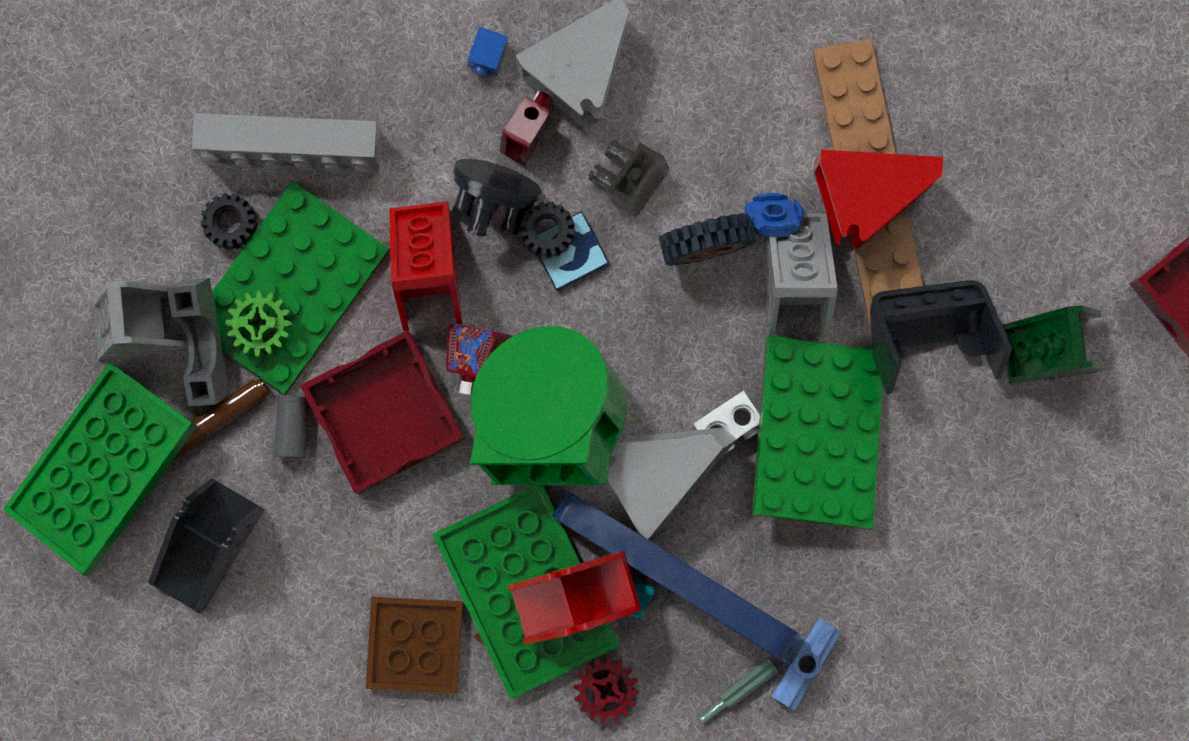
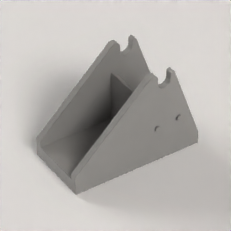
M612 0L515 55L517 70L521 77L535 90L543 91L550 95L553 99L552 104L580 127L584 126L580 116H583L585 111L590 112L595 120H600L628 28L626 22L629 10L623 0Z
M804 213L803 225L797 232L784 237H766L768 336H775L780 305H820V327H823L822 337H829L838 287L826 213Z
M127 280L106 282L93 299L98 360L185 351L188 349V341L164 338L161 300L169 299L167 288L170 286Z
M723 427L628 436L624 438L623 443H617L611 451V454L615 457V464L609 465L607 479L637 531L648 540L666 527L737 439Z

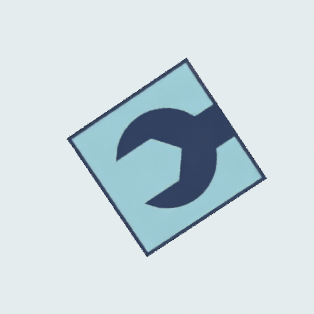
M582 211L571 216L574 221L575 233L569 249L563 251L562 255L558 257L556 255L552 256V258L539 257L556 292L609 265ZM558 224L537 233V236L544 241L554 240L559 234Z

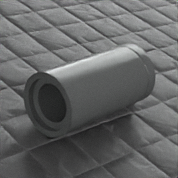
M277 396L274 457L305 458L308 401L306 397Z

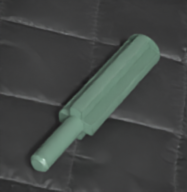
M767 658L721 694L720 697L722 699L699 717L702 724H706L727 706L729 709L733 708L776 673H779L776 665Z

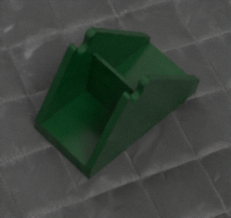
M1084 305L1068 306L1003 324L1002 326L1012 347L1007 361L1009 384L1046 379L1053 380L1054 378L1109 371V364L1087 361L1081 321L1101 317V311Z

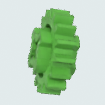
M257 290L255 298L247 292L245 293L246 301L235 300L238 306L236 310L228 309V312L233 315V319L226 320L225 324L233 327V330L229 331L227 335L230 338L237 337L233 345L237 348L245 345L243 352L247 355L251 353L252 349H254L257 357H261L263 350L272 355L273 346L276 345L281 349L284 347L280 341L282 337L287 339L291 337L285 332L286 328L293 327V323L285 319L291 315V312L288 309L281 310L285 302L280 299L274 303L275 295L271 292L266 298H264L261 290ZM266 305L276 311L278 318L270 317L267 314ZM252 306V310L246 316H242ZM259 317L266 322L265 325L260 326V331L253 326V322H258ZM240 329L248 330L251 333L252 342L244 338ZM272 331H277L273 338L266 342L267 336Z

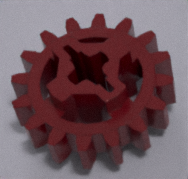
M607 656L606 663L601 664L600 659L597 657L595 658V666L591 667L588 663H585L584 667L587 672L585 674L577 673L576 676L582 681L581 684L573 685V689L580 691V694L574 697V700L578 702L583 701L584 704L581 706L580 711L585 712L589 709L591 711L590 720H593L596 715H600L601 723L605 724L607 716H611L615 723L618 719V713L621 712L622 715L628 716L627 705L631 707L636 706L631 696L639 695L638 690L632 689V685L636 684L638 679L629 678L628 675L631 674L632 668L629 667L623 670L621 668L623 665L621 659L614 665L612 664L611 656ZM610 669L607 676L601 678L592 676V674L599 670ZM620 675L626 682V693L618 688L617 681ZM607 682H611V689L619 697L607 694L605 698L601 697V690L593 683L606 685ZM586 686L594 691L595 699L593 704L589 702L586 696ZM613 701L620 703L614 709L602 710L607 703Z

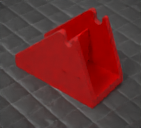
M821 149L814 160V176L835 245L839 246L841 236L845 238L848 234L852 238V248L859 249L931 188L933 183L943 175V157Z
M448 201L389 208L391 283L403 331L409 330L407 298L444 293L451 294L456 323L463 324Z
M624 551L508 585L509 591H512L525 634V638H523L525 644L571 635L605 623H611L613 620L642 610Z

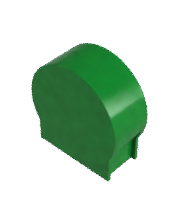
M543 326L514 335L490 354L480 368L473 384L471 414L476 431L470 464L478 465L491 478V485H607L611 451L619 441L627 417V397L620 378L596 346L588 338L574 330L558 326Z

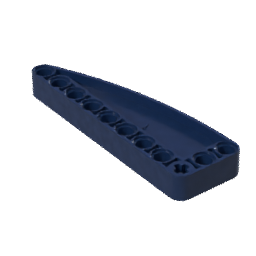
M567 491L553 513V518L610 554L624 551L629 566H632L637 571L789 665L802 644L804 638L795 630L573 493Z

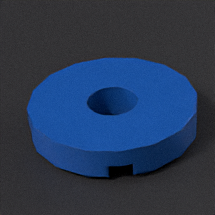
M765 193L753 197L752 202H747L744 214L750 215L755 233L766 237H784L797 232L803 225L804 209L800 202L795 199L794 202L788 200V196L785 194Z

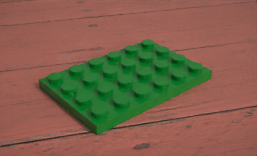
M292 180L212 291L222 350L286 395L390 249ZM257 290L263 292L264 298L270 292L275 295L274 303L280 299L283 300L285 304L281 310H290L291 315L285 319L293 323V327L285 329V332L291 336L290 339L282 337L280 340L284 347L281 349L276 345L273 346L272 355L263 350L261 357L255 355L254 349H252L249 355L243 352L245 345L239 348L235 347L233 344L237 337L230 338L227 335L229 331L233 330V327L225 324L226 320L233 319V315L228 312V309L236 310L238 308L235 300L246 301L245 293L247 292L255 298ZM266 305L267 314L270 317L278 318L276 311ZM252 306L242 316H246L252 310ZM259 317L258 322H253V326L258 331H260V326L266 324L261 317ZM240 329L244 338L252 342L251 333L248 330ZM272 331L267 336L266 342L273 338L277 331Z
M770 335L766 338L752 507L753 516L864 530L873 529L883 384L873 360L871 349Z
M109 362L5 505L3 511L78 572L89 577L197 425L119 367Z
M533 485L432 534L510 700L620 646L609 623L563 637L530 644L524 643L523 638H525V634L512 591H509L508 585L581 564L561 522L552 517L555 509L543 485Z

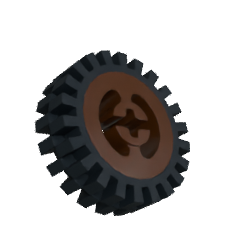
M744 213L719 216L716 219L710 218L703 222L698 221L693 225H685L681 228L673 229L671 232H666L658 238L666 266L685 265L692 262H700L704 259H712L716 256L727 255L726 253H733L739 249L747 248V246H751L756 242L750 215Z

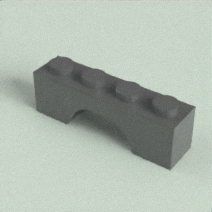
M210 278L182 280L168 287L167 291L172 318L181 323L188 341L189 358L187 369L183 376L188 406L217 404L230 395L211 281Z

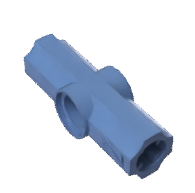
M817 618L771 697L795 711L812 680L820 672L822 663L841 631ZM804 656H810L814 661V666L811 671L803 673L799 669V660Z

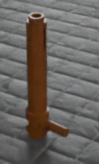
M253 379L191 420L197 427L172 462L267 399L266 396L270 392L263 381L259 379L255 382Z

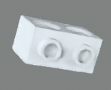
M742 391L695 422L692 427L694 430L710 429L712 426H719L725 428L736 439L743 435L745 440H747L759 431L760 415L745 392ZM736 410H744L748 413L749 422L747 425L740 426L735 423L733 415ZM733 444L727 452H729L736 446Z

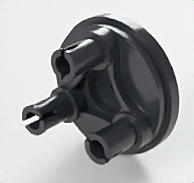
M460 159L456 161L453 169L454 181L460 187L452 211L461 216H470L474 205L475 210L467 231L474 234L478 228L476 236L485 237L492 214L500 206L508 207L500 228L506 233L518 235L525 211H529V208L533 207L534 203L539 200L542 191L533 180L510 168L483 160Z

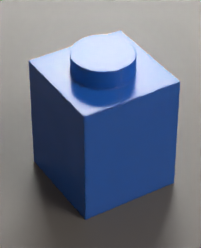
M479 27L468 57L469 67L473 68L472 72L483 77H489L490 74L497 76L508 46V36Z

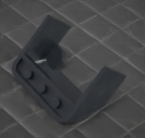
M965 280L882 291L875 294L870 306L872 357L886 394L893 393L902 365L903 350L901 347L956 340L958 348L964 354L973 357L985 355L995 379L1002 377L1012 347L990 295L982 283L975 280Z

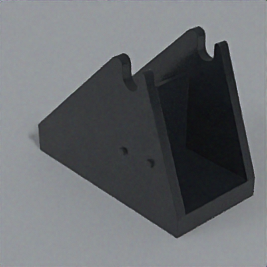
M213 478L187 496L182 502L183 506L180 511L172 517L148 580V584L157 587L194 609L199 614H202L265 510L263 507Z

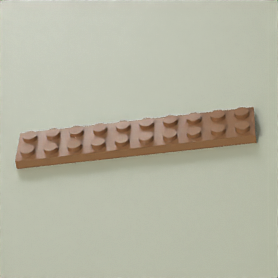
M872 39L813 49L812 52L832 149L895 154ZM907 208L859 249L853 248L870 334V306L875 294L882 291L923 286Z

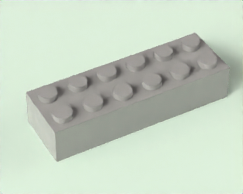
M194 113L192 150L202 160L206 161L207 165L223 166L224 161L236 162L235 165L239 167H253L254 163H265L267 168L281 169L283 164H294L296 169L312 170L313 165L325 166V170L343 171V167H355L356 172L370 173L373 171V168H380L382 132L376 121Z

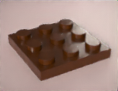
M372 596L366 689L458 693L463 601Z

